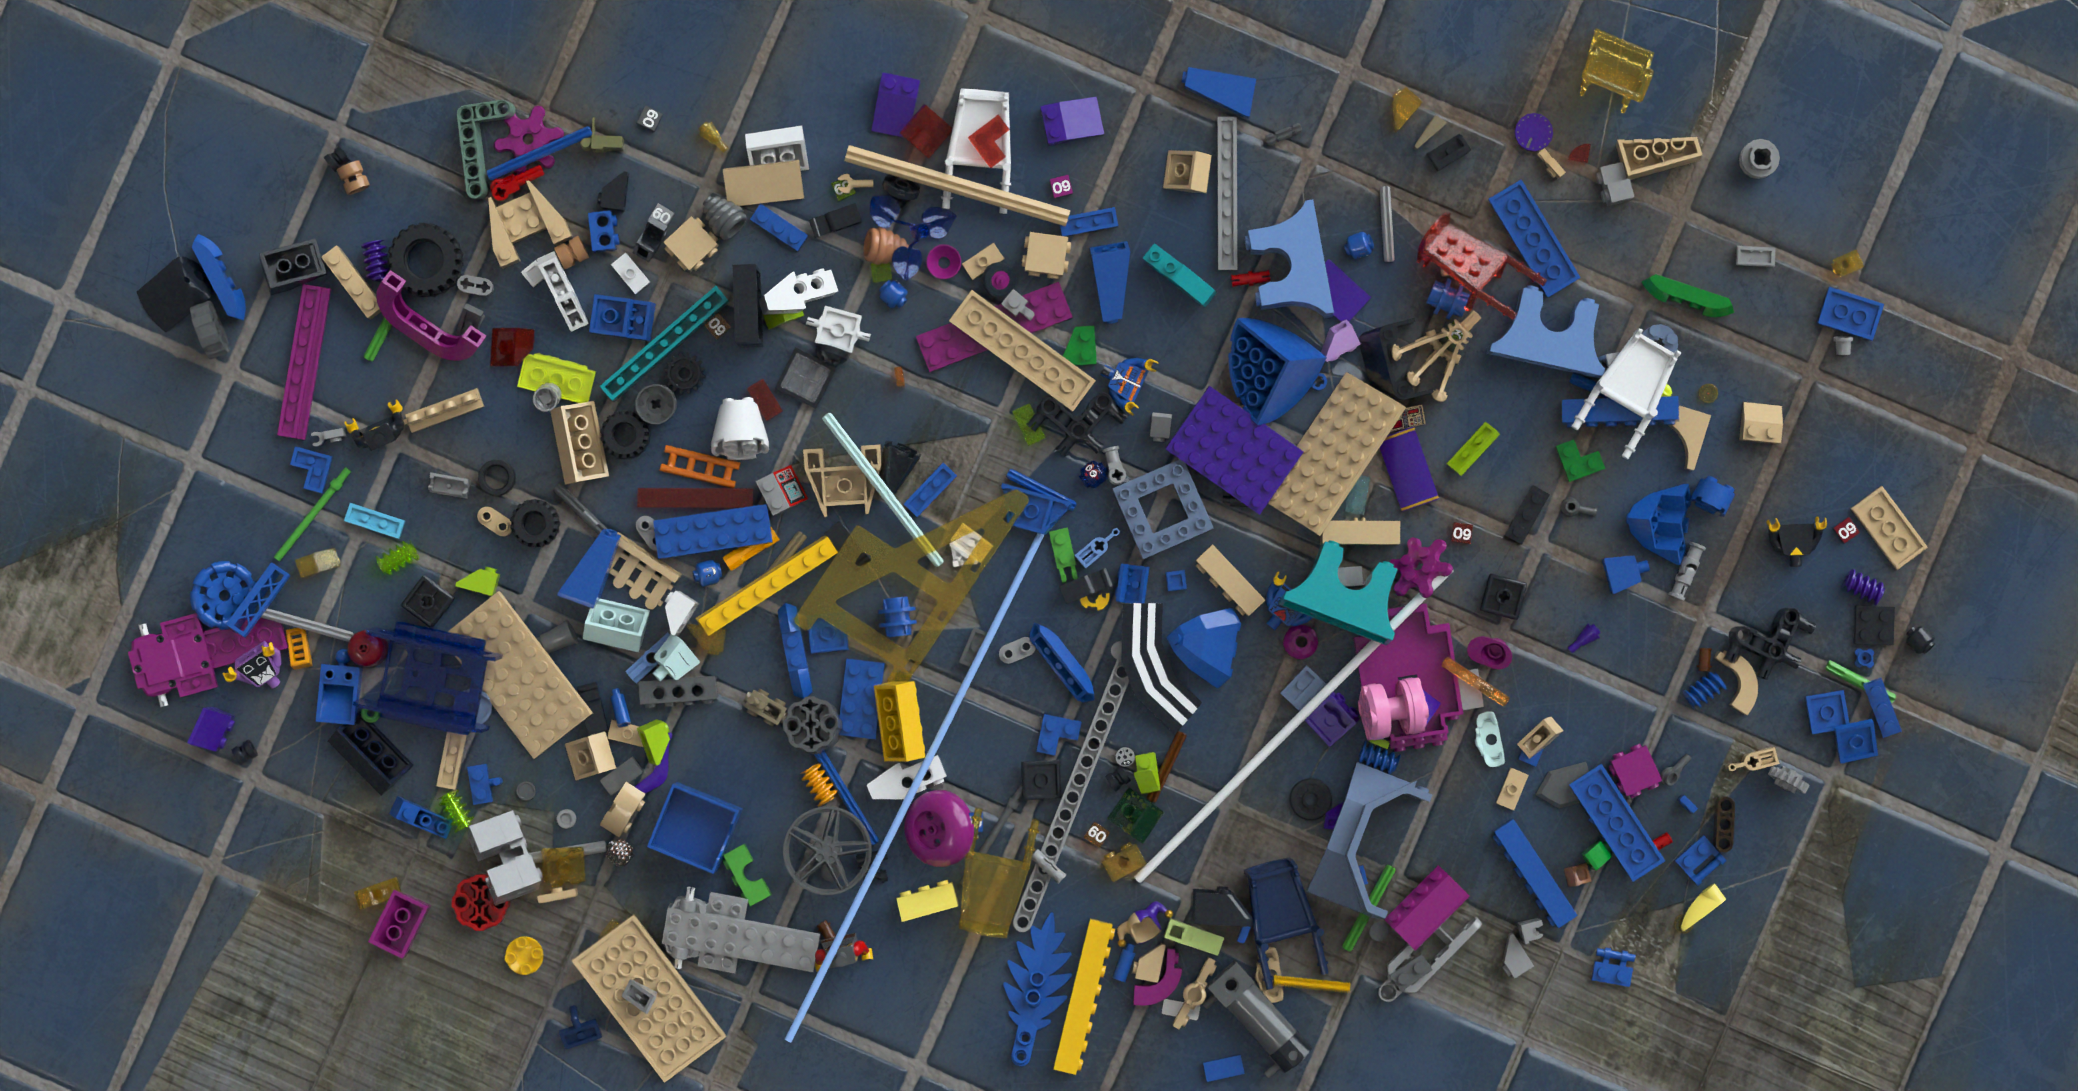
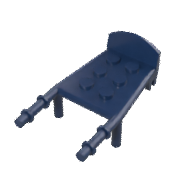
M1290 857L1261 863L1244 869V874L1248 878L1255 944L1259 957L1257 961L1261 965L1262 981L1265 982L1266 990L1273 989L1274 987L1272 982L1273 976H1271L1268 966L1269 958L1266 957L1265 951L1269 948L1267 944L1312 933L1314 942L1312 946L1316 950L1318 959L1317 966L1320 967L1321 975L1329 973L1328 961H1326L1323 951L1324 943L1321 942L1320 938L1324 934V930L1316 923L1299 877L1300 874L1297 871L1298 866Z

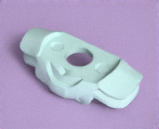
M1494 712L1479 714L1476 728L1475 745L1478 747L1481 756H1484L1485 763L1489 767H1499L1505 763L1498 722ZM1488 734H1494L1497 737V742L1494 745H1489L1486 742Z

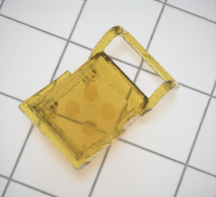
M1596 28L1588 46L1589 55L1582 73L1583 80L1581 82L1582 89L1580 95L1584 96L1587 87L1594 83L1622 95L1621 104L1623 106L1621 113H1625L1631 99L1642 102L1654 74L1653 69L1650 68L1654 52Z

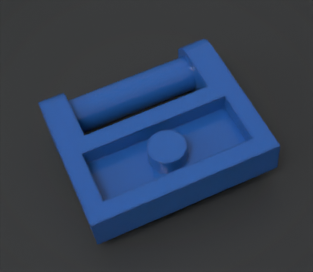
M1704 835L1675 859V862L1697 886L1715 868L1727 861ZM1713 854L1715 859L1695 875L1693 870Z

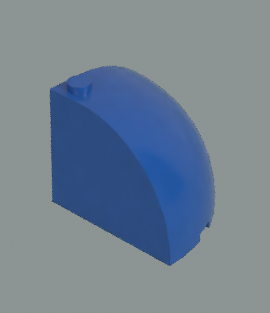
M1237 318L1230 338L1232 346L1231 353L1228 354L1230 378L1235 394L1244 405L1243 409L1251 414V419L1257 425L1274 421L1293 408L1308 392L1327 357L1296 334L1265 321Z

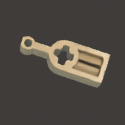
M1769 747L1747 753L1742 757L1741 762L1735 764L1728 763L1725 767L1728 771H1735L1739 767H1744L1747 770H1758L1777 765L1779 761L1775 747ZM1750 757L1756 761L1753 763V766L1747 764V761H1750Z

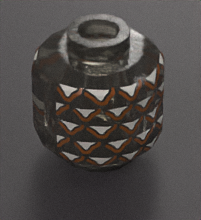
M623 838L617 841L613 839L606 846V849H608L606 857L617 867L622 865L625 867L635 856L633 854L634 848Z

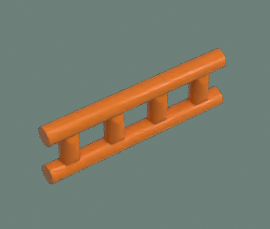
M669 445L665 446L664 452L670 455L667 465L661 464L660 471L735 488L736 481L731 480L733 469L739 470L740 462ZM677 455L688 458L686 469L675 467ZM696 460L707 462L705 473L693 471ZM715 464L726 467L723 478L712 476Z

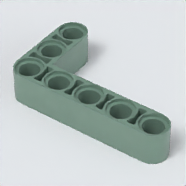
M506 100L463 105L457 110L466 192L473 199L482 200L488 194L480 123L513 117L515 106L511 102ZM503 105H507L508 110L505 114H502L501 108ZM488 107L489 114L484 117L483 110ZM470 110L471 116L466 120L464 117L465 112ZM472 129L473 136L468 139L467 132ZM475 148L476 154L471 158L469 151ZM477 167L478 173L473 177L472 169ZM476 186L480 187V193L478 195L474 194V189Z

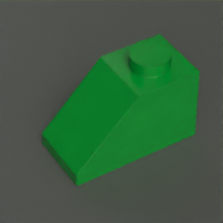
M1598 840L1580 854L1589 867L1596 871L1612 857L1609 853L1612 850L1606 841L1602 843L1601 840Z

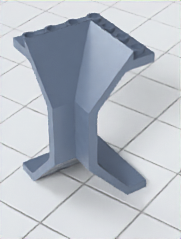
M1357 762L1350 774L1349 788L1332 835L1316 872L1307 886L1306 892L1374 919H1385L1388 911L1372 905L1369 900L1356 860L1358 846L1374 808L1402 794L1420 801L1430 802L1432 794L1428 793L1429 789L1421 786L1415 788L1417 781L1410 783Z

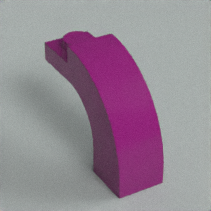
M1167 948L1166 970L1158 983L1151 985L1134 984V1005L1156 1004L1166 999L1175 990L1182 973V968L1174 967V964H1178L1179 953H1175V948Z

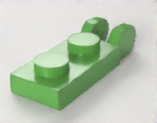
M1068 527L1050 531L1052 548L1062 584L1066 583L1067 580L1063 569L1065 567L1071 566L1072 579H1078Z

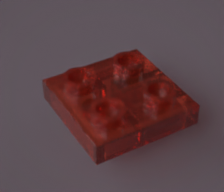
M923 104L900 134L927 158H930L952 132L953 128L927 105Z

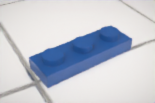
M761 203L750 218L752 222L797 252L808 238L807 234Z
M1115 207L1069 216L1066 226L1060 225L1061 235L1067 237L1118 227Z
M942 463L911 495L904 505L918 517L957 475Z
M1882 677L1864 683V689L1883 738L1902 732Z

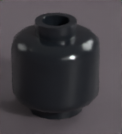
M1913 626L1906 634L1908 635L1907 645L1917 654H1926L1935 645V636L1924 626H1919L1918 628Z

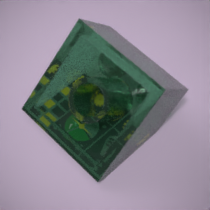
M1129 787L1107 819L1143 844L1165 812Z

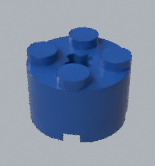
M1711 476L1700 478L1690 501L1695 500V505L1711 514L1719 512V516L1724 517L1735 497L1733 493L1735 489L1729 485L1724 484L1723 486L1717 483L1718 480Z

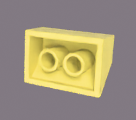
M948 880L937 882V886L932 888L929 885L919 887V891L911 893V890L899 893L900 897L896 898L902 922L958 906L953 882L948 883Z

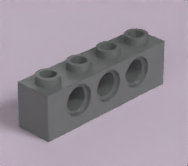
M717 676L638 682L640 705L645 704V708L656 707V703H664V707L676 706L675 702H683V705H694L697 700H702V704L714 703V699H718ZM696 685L701 686L703 689V693L700 696L693 694V687ZM678 686L684 691L683 696L677 698L673 693L674 689ZM657 688L664 690V697L662 699H657L654 695Z

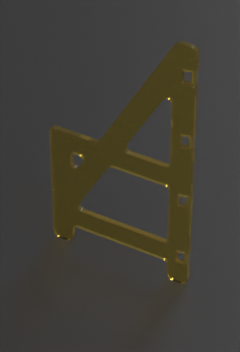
M1014 489L897 548H893L863 527L855 526L794 618L795 623L804 630H809L818 618L824 619L893 664L894 669L888 676L887 682L909 681L1012 525L1028 504V496ZM1008 511H1011L1015 514L1007 524L1003 519ZM977 529H984L983 536L951 583H946L917 563L919 558ZM862 552L871 556L869 562L861 566L855 564V561ZM977 560L981 565L974 573L970 568ZM891 572H896L937 599L938 602L907 648H903L838 606L836 600ZM942 610H945L949 613L941 622L937 618ZM911 659L915 661V664L908 671L904 667Z

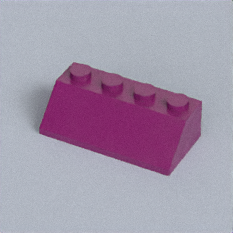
M1438 865L1384 920L1416 951L1470 896Z

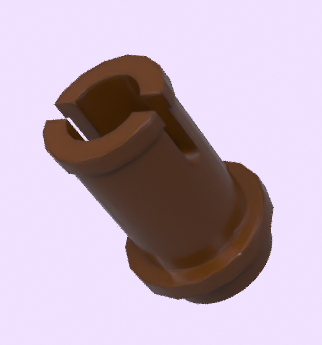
M1699 648L1698 671L1710 672V668H1712L1710 666L1712 649Z
M827 920L817 925V931L821 932L824 939L836 937V934L830 927L831 923L827 922Z

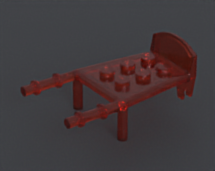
M1445 212L1435 221L1422 238L1418 248L1417 262L1420 263L1423 259L1425 261L1423 266L1427 267L1432 261L1471 293L1465 306L1466 311H1472L1475 301L1479 297L1487 303V306L1491 305L1502 312L1504 317L1508 316L1514 320L1518 313L1511 310L1510 306L1507 307L1494 299L1495 296L1491 297L1482 291L1485 285L1493 276L1501 278L1506 264L1517 269L1516 272L1520 271L1531 278L1533 283L1537 282L1544 286L1547 279L1540 276L1539 272L1536 273L1526 267L1524 262L1520 263L1508 254L1450 225L1451 213Z

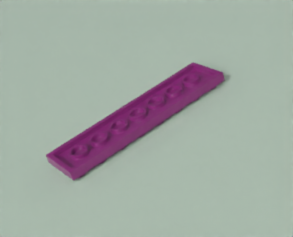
M1059 282L1022 295L1028 301L1026 307L1035 313L1031 321L1021 313L1017 317L1014 316L1001 304L994 306L1031 334L1073 318ZM952 323L916 336L929 372L988 350Z

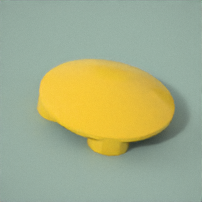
M518 937L508 945L505 961L509 968L517 974H532L539 969L543 962V949L538 941L531 937Z

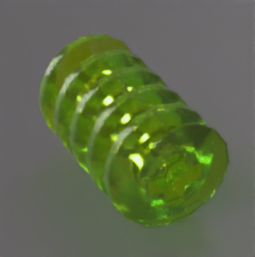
M410 539V544L402 541V548L397 544L396 551L389 548L390 555L382 552V559L375 556L384 575H386L385 572L388 575H392V569L398 572L399 565L405 568L406 562L412 564V557L416 561L420 559Z
M459 789L438 798L442 799L439 806H446L443 813L450 812L447 819H454L450 825L458 826L454 831L455 833L473 824L471 821L474 819V816H467L471 811L470 809H463L467 803H460L463 796L456 797Z

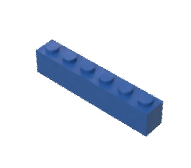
M1661 397L1656 408L1658 414L1651 419L1648 426L1656 425V422H1664V425H1675V422H1679V397ZM1600 398L1595 400V406L1591 407L1584 419L1585 423L1582 424H1586V427H1598V424H1605L1606 427H1615L1617 423H1625V426H1636V423H1641L1643 418L1610 398ZM1585 399L1562 400V423L1567 425V428H1572L1571 426L1575 421L1574 417L1575 415L1578 416L1585 404Z
M1510 819L1493 830L1495 834L1493 836L1494 841L1498 846H1503L1505 849L1504 856L1509 863L1513 861L1516 866L1514 871L1519 878L1523 877L1527 882L1525 884L1526 889L1530 894H1535L1537 897L1535 902L1541 911L1545 909L1548 916L1546 919L1550 925L1560 928L1578 915L1515 820Z

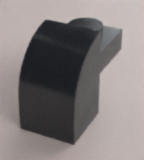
M651 216L643 234L636 242L633 254L650 262L663 242L668 226Z

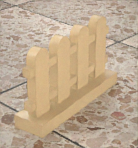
M476 388L408 413L403 421L405 425L407 424L410 427L411 433L485 406L479 390Z
M618 532L617 534L621 535L609 572L615 576L614 586L622 588L627 584L632 587L629 591L631 598L637 599L642 594L647 597L645 606L648 609H654L657 605L661 607L663 595L667 589L672 590L674 587L671 584L672 581L676 583L682 574ZM626 550L630 555L628 556L623 551ZM621 557L626 562L618 572L613 567ZM640 560H641L642 562H644V563L646 564V566H643L642 564H640V563H639ZM635 568H638L642 572L634 583L629 578ZM655 572H659L662 576L660 577ZM653 578L658 583L652 592L649 593L645 588Z

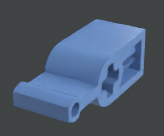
M1115 528L1105 539L1101 537L1093 539L1075 554V557L1086 569L1107 551V542L1112 537L1118 536L1120 531L1118 528ZM1096 541L1099 543L1104 542L1103 551L1100 549L1096 551L1094 549ZM1091 551L1093 552V553L1090 554L1085 560H1082V559H1083L1085 556H1087Z

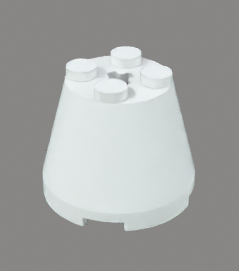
M745 397L742 400L724 399L723 404L719 407L711 441L712 454L715 456H719V454L725 455L728 460H748L756 458V454L768 453L769 440L758 405L753 402V398Z

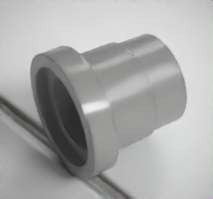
M1834 337L1836 355H1850L1853 337Z

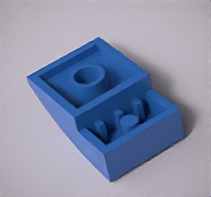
M594 294L589 332L650 341L656 304L647 301Z

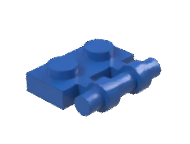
M1606 947L1605 949L1597 948L1596 956H1602L1603 959L1602 962L1594 961L1591 980L1630 987L1633 968L1627 967L1626 962H1634L1635 954H1629L1628 951L1623 950L1622 952L1612 951L1611 948ZM1609 959H1619V965L1610 964Z

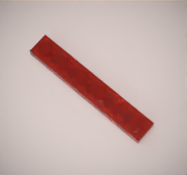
M638 488L637 507L743 508L753 506V488Z

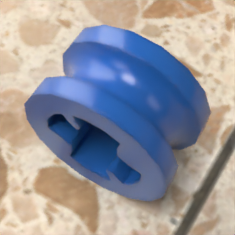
M1318 374L1321 377L1320 380H1323V384L1316 387V383H1313L1312 389L1322 390L1326 387L1327 378L1324 374Z

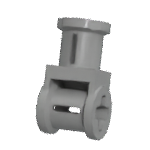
M1119 446L1102 450L1107 460L1108 479L1113 485L1122 484L1126 478V472L1119 458ZM1115 471H1117L1118 474H1122V476L1119 478V481H1117L1116 478L1112 477Z

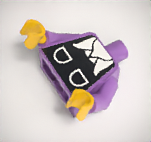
M263 641L235 660V670L229 667V673L222 674L227 682L239 680L253 684L256 687L267 683L273 689L280 683V680L276 677L282 664L280 650L275 648L272 642L268 646L267 642Z

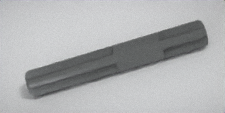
M559 483L554 487L553 491L598 535L603 529H607L562 484Z

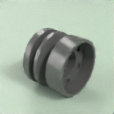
M651 384L644 387L638 393L635 400L636 411L645 422L661 424L668 421L674 415L677 408V399L669 387L662 384ZM660 399L661 408L657 407L654 409L652 400Z

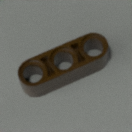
M1726 796L1719 797L1715 802L1713 845L1720 852H1729L1733 848L1735 802L1732 798ZM1723 800L1729 801L1730 805L1727 810H1722L1721 808ZM1726 819L1729 825L1723 830L1720 827V822ZM1722 838L1728 841V845L1724 849L1719 847V841Z

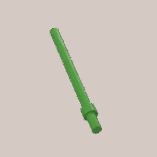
M345 467L338 477L330 482L331 486L275 554L274 558L281 561L336 490H340L343 486L342 483L351 473L348 468Z

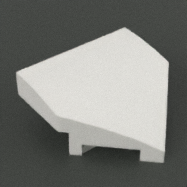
M962 523L949 543L952 550L953 567L982 562L994 545Z

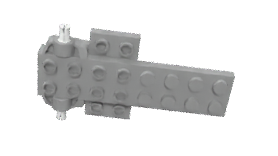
M687 887L686 896H678L674 903H670L668 906L662 944H665L666 952L675 958V968L678 965V969H681L684 959L699 956L698 967L736 973L738 958L803 971H814L815 952L818 950L820 934L745 920L749 899L711 892L709 902L694 898V887L692 889Z

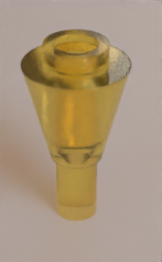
M706 121L698 128L700 130L698 135L715 144L723 153L729 149L721 140L712 121L710 123Z

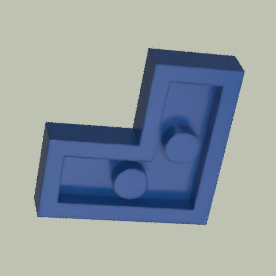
M295 446L290 465L308 470L304 489L323 493L333 456Z
M1044 714L1036 752L1055 755L1059 737L1078 740L1081 721Z

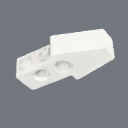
M553 251L538 258V266L570 331L572 332L587 325V317L555 252Z
M824 268L819 269L807 276V273L795 276V273L792 272L758 301L763 314L799 313L806 308L805 303L832 296L838 292L831 270L824 271ZM811 282L817 285V289L811 286ZM794 286L799 289L800 294H797L794 291Z
M938 755L934 756L928 768L931 773L930 779L922 780L916 793L927 789L926 785L932 782L934 786L944 782L943 778L947 777ZM923 761L905 769H902L901 764L897 763L868 783L867 787L872 799H905L910 788L904 787L902 780L904 777H910L914 781Z

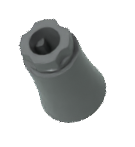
M568 620L536 638L548 654L578 644L575 630Z

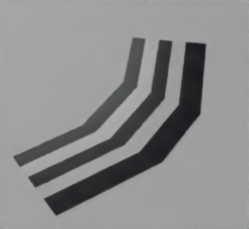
M1123 603L1121 662L1135 697L1176 734L1202 702L1175 677L1163 647V603Z

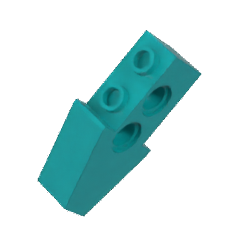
M1155 243L1143 257L1146 264L1204 308L1216 295V291Z

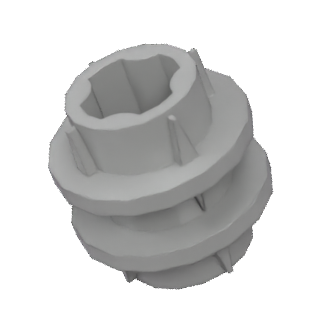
M1757 139L1744 146L1739 156V164L1742 171L1750 178L1755 179L1765 178L1772 174L1778 167L1780 160L1779 151L1776 146L1764 139ZM1754 153H1762L1764 155L1765 165L1758 166L1753 161L1755 158Z

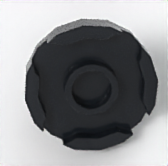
M890 174L885 176L882 184L883 189L889 193L887 206L895 212L900 211L905 206L907 200L917 199L920 193V185L917 182L907 179L903 180Z

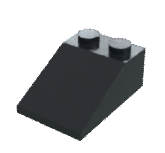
M316 238L259 253L260 263L270 295L292 290L327 275Z

